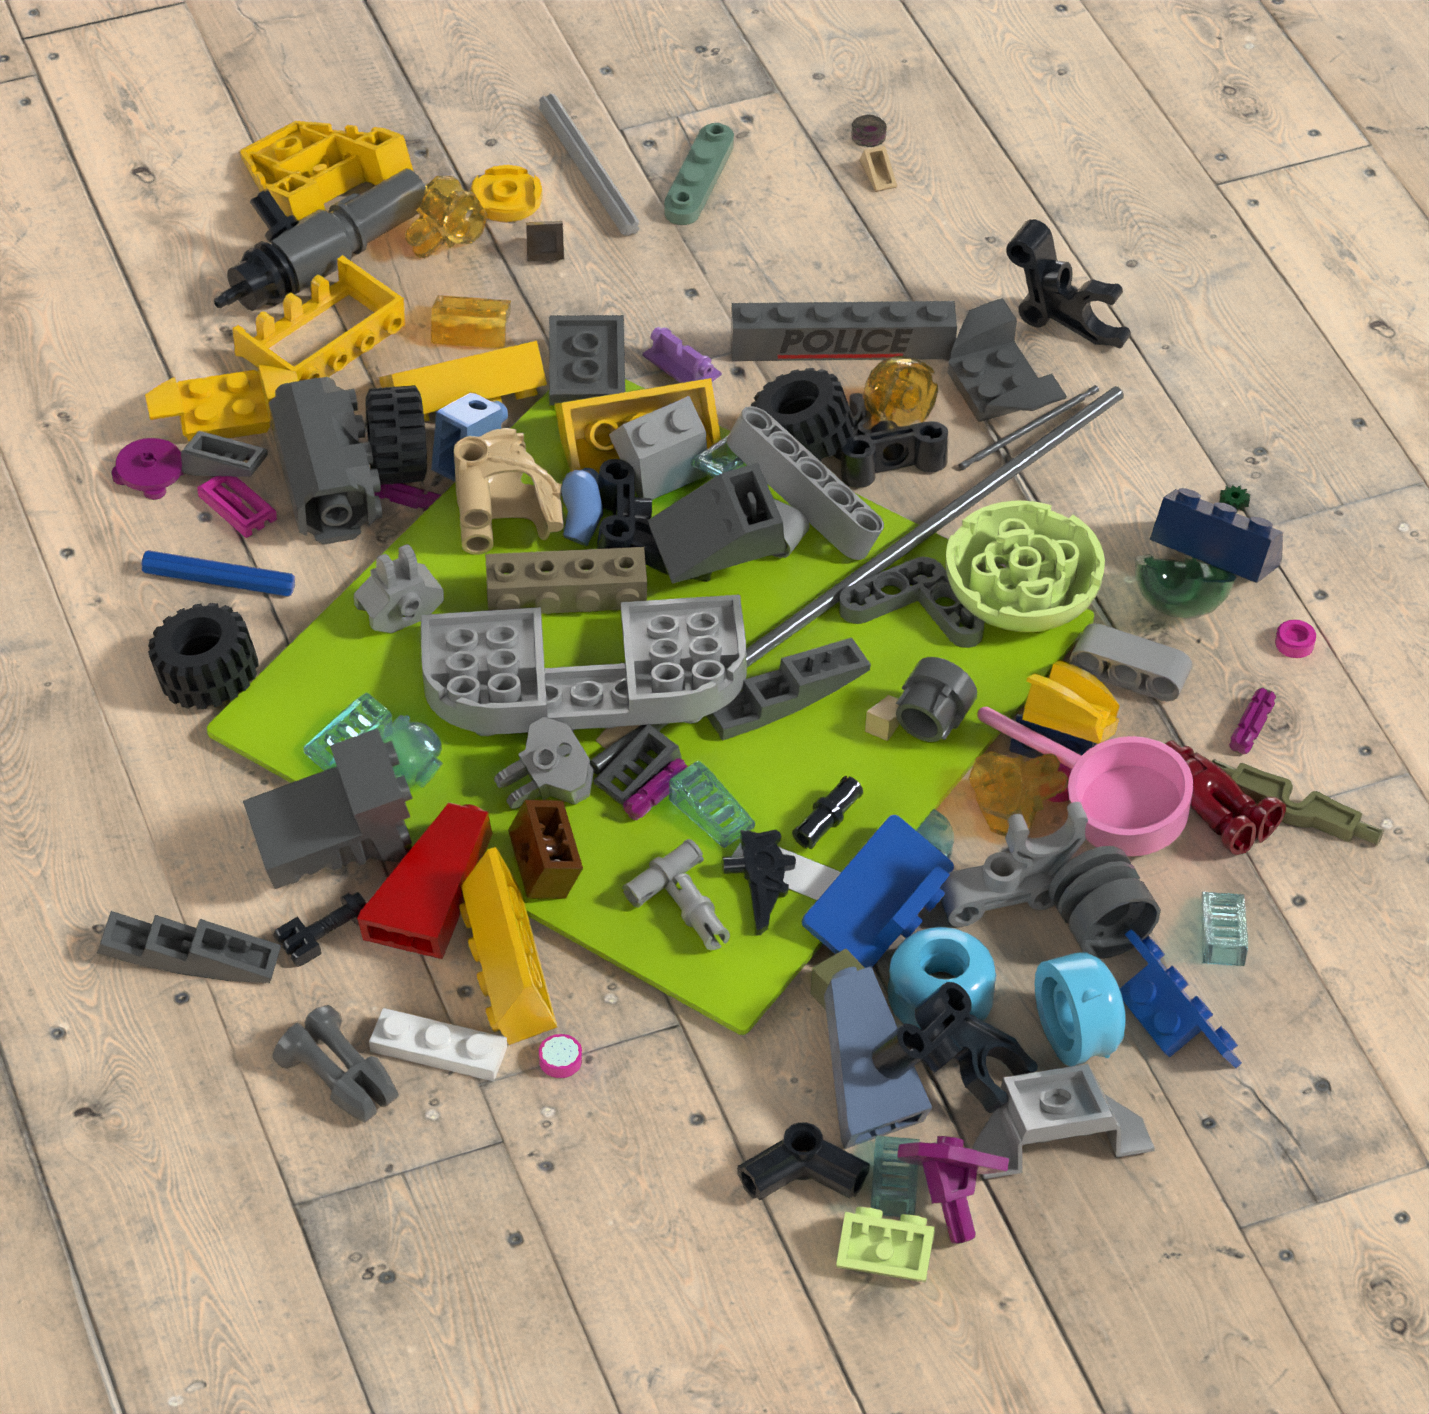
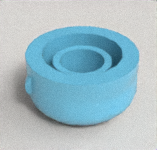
M935 927L917 931L907 937L896 949L890 962L887 994L894 1014L902 1023L912 1024L921 1029L915 1018L917 1005L946 982H954L966 990L972 1002L971 1015L982 1021L987 1018L993 1006L996 970L990 952L980 940L958 929ZM946 972L956 978L949 980L937 979L929 974Z
M1073 953L1041 962L1037 967L1034 983L1037 1010L1044 1033L1057 1057L1067 1066L1084 1064L1093 1056L1109 1058L1118 1049L1123 1040L1126 1022L1122 994L1111 971L1101 959L1089 953Z

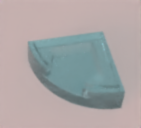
M933 809L917 829V832L950 859L954 844L953 828L944 815Z

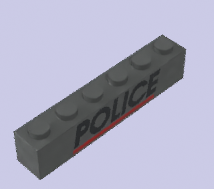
M955 301L731 303L730 336L732 361L950 359L951 350L957 335Z

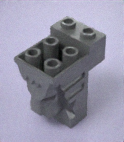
M378 728L330 745L336 767L243 800L266 872L275 889L288 884H294L304 874L311 875L323 868L332 870L342 869V866H346L352 861L359 865H364L369 858L400 863L406 856L405 846L412 844V840L404 819L410 818L405 802L413 798L405 776L402 775L396 778L393 767L400 765V761L391 740L384 743Z

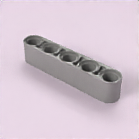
M745 407L727 437L728 447L745 464L752 465L758 463L766 483L792 507L801 511L809 523L840 552L852 559H864L884 528V523L880 516L767 412L758 407Z

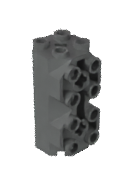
M329 377L280 385L275 390V397L269 402L270 420L298 531L307 536V532L313 534L315 541L323 545L353 540L361 533L360 527L366 521L369 526L376 519L382 518L379 496H374L375 492L381 491L377 469H369V465L373 464L371 446L369 442H359L358 439L365 437V428L362 415H354V411H358L355 390H343L336 386L335 381Z

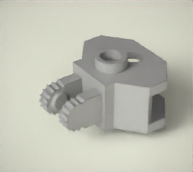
M408 544L398 548L399 558L392 561L387 554L378 556L376 558V568L370 570L371 576L354 593L355 606L358 610L368 612L370 626L375 631L394 633L420 622L421 615L431 614L444 601L443 588L424 564L417 563L414 550Z
M542 717L530 724L526 749L518 754L520 760L503 769L494 777V781L499 788L507 787L527 775L530 777L531 782L515 790L506 798L510 808L516 809L522 806L524 800H534L539 796L543 800L551 796L577 804L590 796L594 771L589 764V757L570 726L547 717Z

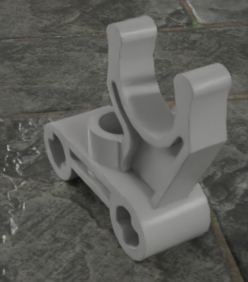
M1080 802L1070 803L1066 807L1068 811L1066 823L1056 832L1042 838L1028 837L1030 832L1022 814L1010 816L1008 818L1009 828L1005 840L1011 854L996 852L985 860L984 865L950 872V876L940 887L946 893L942 897L941 903L949 923L956 927L968 926L978 921L983 916L984 911L1028 902L1029 906L1036 910H1045L1055 906L1048 895L1050 883L1056 873L1070 860L1086 840L1085 827L1088 818Z

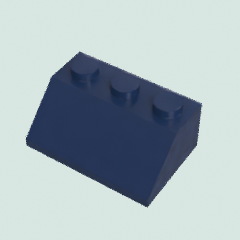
M1186 488L1175 489L1163 497L1151 533V541L1255 583L1261 581L1280 566L1283 551V532L1272 528L1273 524L1270 521L1260 517L1247 518L1237 514V509L1231 505L1221 502L1212 504L1200 499L1201 495L1196 491Z

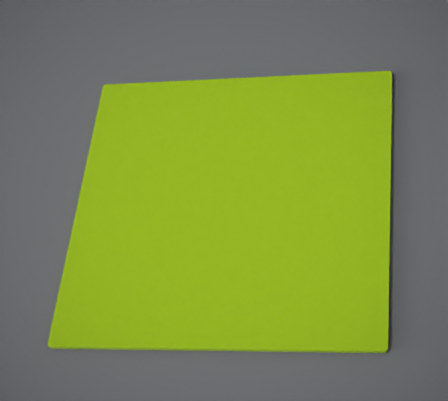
M625 379V392L645 389ZM548 390L511 429H516V433L524 434L526 452L533 457L537 465L552 476L556 483L562 485L563 479L571 471L561 444L555 405H549ZM719 426L723 454L708 457L709 475L652 500V517L717 475L748 466L727 445V437L731 431ZM523 473L521 482L535 486L531 477ZM455 482L381 555L387 554L393 561L399 558V547L407 544L412 547L417 563L424 564L443 588L444 601L431 614L488 611L485 554L596 549L601 522L606 517L612 516V510L603 508V516L588 546H584L563 536L568 509L561 495L564 526L561 531L550 532L547 540H542L538 535L536 525L529 519H492V549L484 554H470L462 548L460 511L457 504ZM768 485L773 499L791 506ZM856 494L880 516L884 523L882 532L864 559L856 560L847 557L809 523L808 532L786 558L769 555L712 572L711 579L707 582L687 579L672 584L669 575L646 565L647 601L740 595L747 649L918 527L919 524ZM935 533L883 571L919 557L933 558L946 570V548L949 539ZM376 560L250 683L246 691H242L237 698L233 699L208 724L207 734L211 739L292 783L336 767L330 745L378 728L384 743L392 740L400 761V765L393 767L396 778L402 775L405 776L413 798L405 802L410 818L404 819L412 840V844L405 846V848L410 850L448 802L462 806L471 804L481 808L483 811H487L493 834L486 851L493 847H496L521 889L528 917L739 1035H745L756 1025L823 943L802 925L803 916L817 900L789 888L788 894L785 897H778L770 915L768 930L756 936L751 893L748 881L744 878V873L723 874L722 858L732 857L741 843L740 830L761 833L776 829L782 836L781 842L777 844L778 847L839 872L845 869L890 815H898L918 832L1001 733L981 722L977 717L978 710L982 707H989L1013 719L1026 703L1031 683L1026 682L1027 677L1038 674L1047 678L1051 673L1053 663L1062 660L1077 643L1084 628L1089 624H1093L1094 613L1087 608L1072 621L1057 628L1039 632L1009 631L985 622L982 641L974 647L965 648L955 645L948 639L919 601L861 624H852L845 621L840 616V602H838L747 667L746 679L779 670L781 658L848 638H853L870 662L871 667L868 672L834 693L793 714L723 741L706 716L695 723H669L659 732L679 746L682 760L690 768L691 774L638 820H632L624 811L622 805L594 785L593 780L598 776L593 773L590 796L581 802L572 804L551 796L545 799L564 802L583 866L582 872L566 899L527 898L508 832L521 806L516 809L510 808L506 798L532 780L527 775L503 788H499L494 781V777L499 772L520 760L518 754L526 749L528 732L480 736L474 731L448 723L431 709L424 692L421 621L394 633L375 631L370 626L368 612L358 610L354 604V593L371 576L370 570L376 568ZM1001 565L997 566L998 569L1005 568ZM895 586L881 588V591L888 595H895L901 592ZM947 597L935 600L938 605L945 607L955 604V601ZM621 610L541 614L544 668L625 663ZM938 657L956 664L971 677L977 688L976 701L958 728L952 729L945 740L940 739L935 742L920 740L908 734L900 724L888 741L865 732L867 711L888 695L899 699L904 691L902 686L916 664L923 658ZM606 728L573 730L589 760L605 750L596 739ZM652 750L647 752L654 759L658 756ZM641 759L635 762L644 770L648 766ZM628 768L623 771L633 780L638 777ZM850 776L856 779L862 786L864 793L843 814V821L836 828L831 827L816 843L814 848L806 849L799 845L794 839L792 831L813 811V804L820 797H826L840 782L842 777ZM618 778L611 781L622 792L628 787ZM539 796V797H537V798L534 799V800H543V799H542L541 796ZM687 839H691L698 845L703 853L702 857L704 860L684 874H688L691 877L692 882L702 896H706L715 906V915L730 933V938L726 944L718 935L714 934L722 946L716 950L707 949L694 927L686 925L681 917L682 910L665 888L644 902L639 908H636L628 901L623 892L625 890L622 889L624 884L629 883L647 870L649 863L653 859L665 857ZM677 881V884H676L677 888H678V889H680V888L682 889V887L680 886V884H679L678 881Z

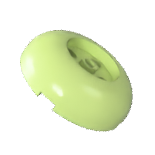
M1023 500L991 504L976 510L964 518L962 526L954 535L950 536L946 548L947 577L954 594L961 604L973 615L990 625L1015 632H1039L1054 629L1072 621L1084 612L1093 602L1100 589L1104 575L1105 558L1097 536L1079 518L1073 514L1068 518L1051 511L1052 505ZM1005 564L1006 568L998 569L997 566Z

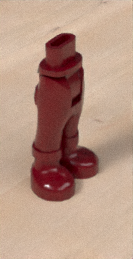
M1173 740L1165 743L1178 752L1190 768L1193 778L1190 808L1208 823L1209 827L1216 834L1222 835L1223 846L1234 855L1245 854L1252 848L1255 839L1262 843L1277 829L1286 812V805L1277 797H1267L1255 805V801L1245 794L1230 775L1218 765L1198 752L1194 753L1193 749L1189 746L1181 747Z

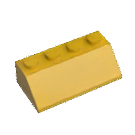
M537 341L379 377L381 388L416 385L422 398L424 422L430 420L428 413L438 411L469 393H475L491 402L500 401L502 403L501 396L515 393L516 400L538 395L537 387L547 385Z
M711 378L556 403L555 409L561 444L570 471L592 468L599 475L600 466L604 461L620 459L609 436L610 433L627 422L690 396L706 431L708 457L723 454Z
M490 848L461 885L465 902L459 904V909L466 927H472L474 936L468 938V944L474 960L481 963L483 970L477 973V979L483 995L490 998L491 1006L485 1008L489 1024L493 1032L500 1030L503 1036L507 1037L508 1044L511 1045L558 1027L521 889L497 848Z

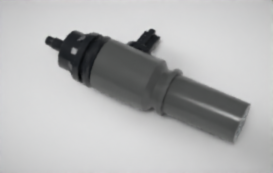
M405 168L364 193H353L330 206L329 212L318 209L299 221L295 215L287 217L268 190L258 193L256 197L250 200V203L269 230L266 232L265 237L270 243L263 241L254 245V248L243 253L239 264L228 269L227 277L231 288L225 290L214 299L215 306L221 309L226 305L229 306L239 301L246 309L254 311L262 305L276 306L283 302L289 293L295 295L311 286V281L316 275L325 278L337 271V259L342 255L351 261L352 253L360 254L366 250L369 242L428 209L430 197L426 186L414 171Z

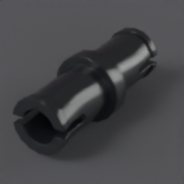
M844 776L826 797H820L813 804V811L799 826L793 829L792 835L796 842L806 849H812L831 827L836 828L843 821V814L863 795L864 791L860 783L853 777Z

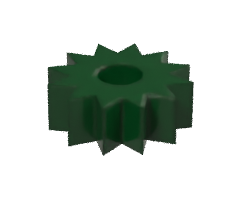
M1232 484L1231 488L1225 486V490H1221L1219 502L1233 506L1237 509V512L1238 510L1244 511L1245 507H1249L1250 494L1246 493L1247 489H1241V485L1236 488Z

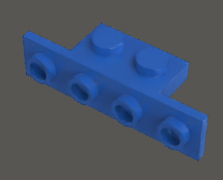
M1130 929L1125 935L1148 965L1119 989L1124 1003L1161 1050L1170 1058L1202 1031L1218 1052L1232 1066L1237 1068L1241 1065L1242 1062L1232 1051L1238 1044L1222 1026L1215 1030L1208 1021L1213 1016V1013L1197 995L1193 999L1187 995L1183 989L1189 983L1173 965L1166 969L1160 961L1165 955L1161 948L1149 935L1142 940Z

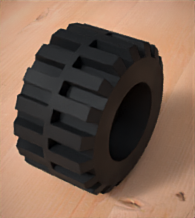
M806 368L802 371L797 369L789 374H782L776 377V380L765 384L763 386L764 390L757 392L754 397L755 401L751 403V406L758 407L767 412L820 462L822 461L821 459L836 454L838 448H843L847 444L846 439L850 438L854 432L852 427L855 426V421L841 382L838 381L834 374H829L827 370L820 369L815 371L814 368Z
M416 385L369 389L365 403L367 437L373 458V464L370 466L371 469H377L380 485L423 482L427 474V447L423 405L419 390Z
M209 603L207 606L195 604L187 610L182 608L176 611L177 614L173 617L168 616L163 620L164 625L156 627L153 631L154 637L149 640L148 647L150 651L148 653L164 695L168 696L172 703H180L183 708L190 709L196 706L197 710L206 709L210 705H214V707L223 705L222 702L228 699L232 701L238 697V692L246 691L250 686L249 681L255 679L257 675L258 658L246 623L243 621L242 616L238 612H233L229 606L224 605L219 608L218 603Z

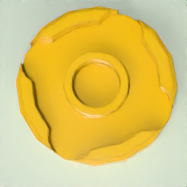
M500 165L486 169L484 175L480 178L477 176L473 180L470 189L473 208L481 216L493 221L513 222L525 219L538 210L542 201L540 179L535 174L534 177L529 175L528 170L520 166Z

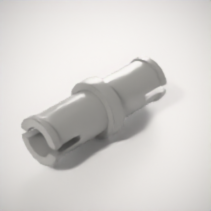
M691 839L685 840L683 844L665 857L653 859L649 863L647 870L629 883L622 886V889L625 890L623 891L624 895L636 908L641 907L644 902L664 888L666 889L670 880L676 885V875L684 874L695 865L703 862L702 851Z
M688 874L676 875L675 879L682 889H678L674 882L670 880L666 890L682 910V919L687 926L694 927L707 949L716 950L721 948L722 946L714 934L718 935L726 944L730 938V933L715 915V906L708 897L701 895Z

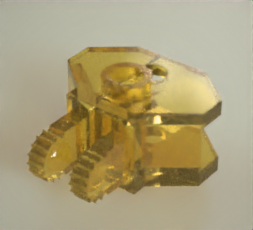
M436 176L426 185L422 205L417 209L420 217L411 224L410 228L408 227L404 235L408 244L412 245L416 256L420 259H425L444 244L451 249L455 244L474 243L483 234L487 213L476 195L471 191H464L456 177ZM473 209L471 215L466 217L467 212Z
M993 751L976 757L968 779L976 794L977 805L991 832L1006 837L1009 828L1008 818L1014 814L1023 815L1030 831L1036 812L1044 809L1042 801L1056 796L1057 793H1061L1068 788V777L1064 772L1057 771L1058 767H1060V762L1055 754H1043L1041 757L1038 756L1024 762L1022 756L1013 759Z

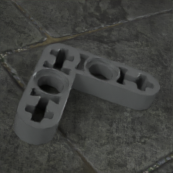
M930 557L915 558L849 585L840 593V616L852 624L866 623L919 601L948 639L959 647L970 648L978 645L982 641L985 621L973 615L961 604L950 586L946 570L937 560ZM895 586L901 592L895 595H888L882 592L881 588ZM947 597L955 601V604L945 607L938 605L935 600Z

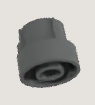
M938 657L923 658L916 664L902 686L904 691L896 702L899 705L896 710V717L899 724L908 734L927 742H935L940 739L945 740L952 729L958 728L976 701L977 688L971 677L956 664Z

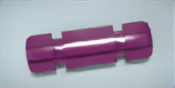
M403 483L380 485L381 491L374 493V496H379L381 499L387 498L391 502L414 509L422 508L424 512L441 496V494L431 491L424 494V489Z
M1259 688L1255 691L1251 698L1253 701L1248 704L1237 724L1239 727L1234 730L1230 737L1229 747L1232 751H1238L1242 755L1250 752L1254 744L1253 740L1257 739L1268 718L1267 715L1275 705L1276 695L1273 691H1267L1264 688Z
M680 758L670 762L663 768V771L656 774L635 795H632L623 803L624 811L632 820L642 818L653 806L661 802L690 776V768Z

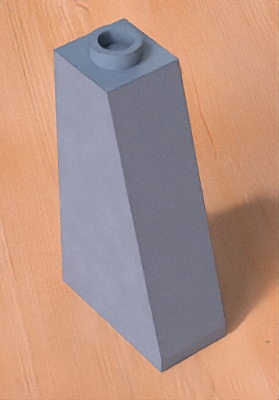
M870 966L858 971L856 967H849L837 972L832 976L824 994L840 1137L844 1149L924 1122L932 1106L915 1066L898 1079L884 1077L874 1066L872 1060L874 1047L898 1027L872 967Z

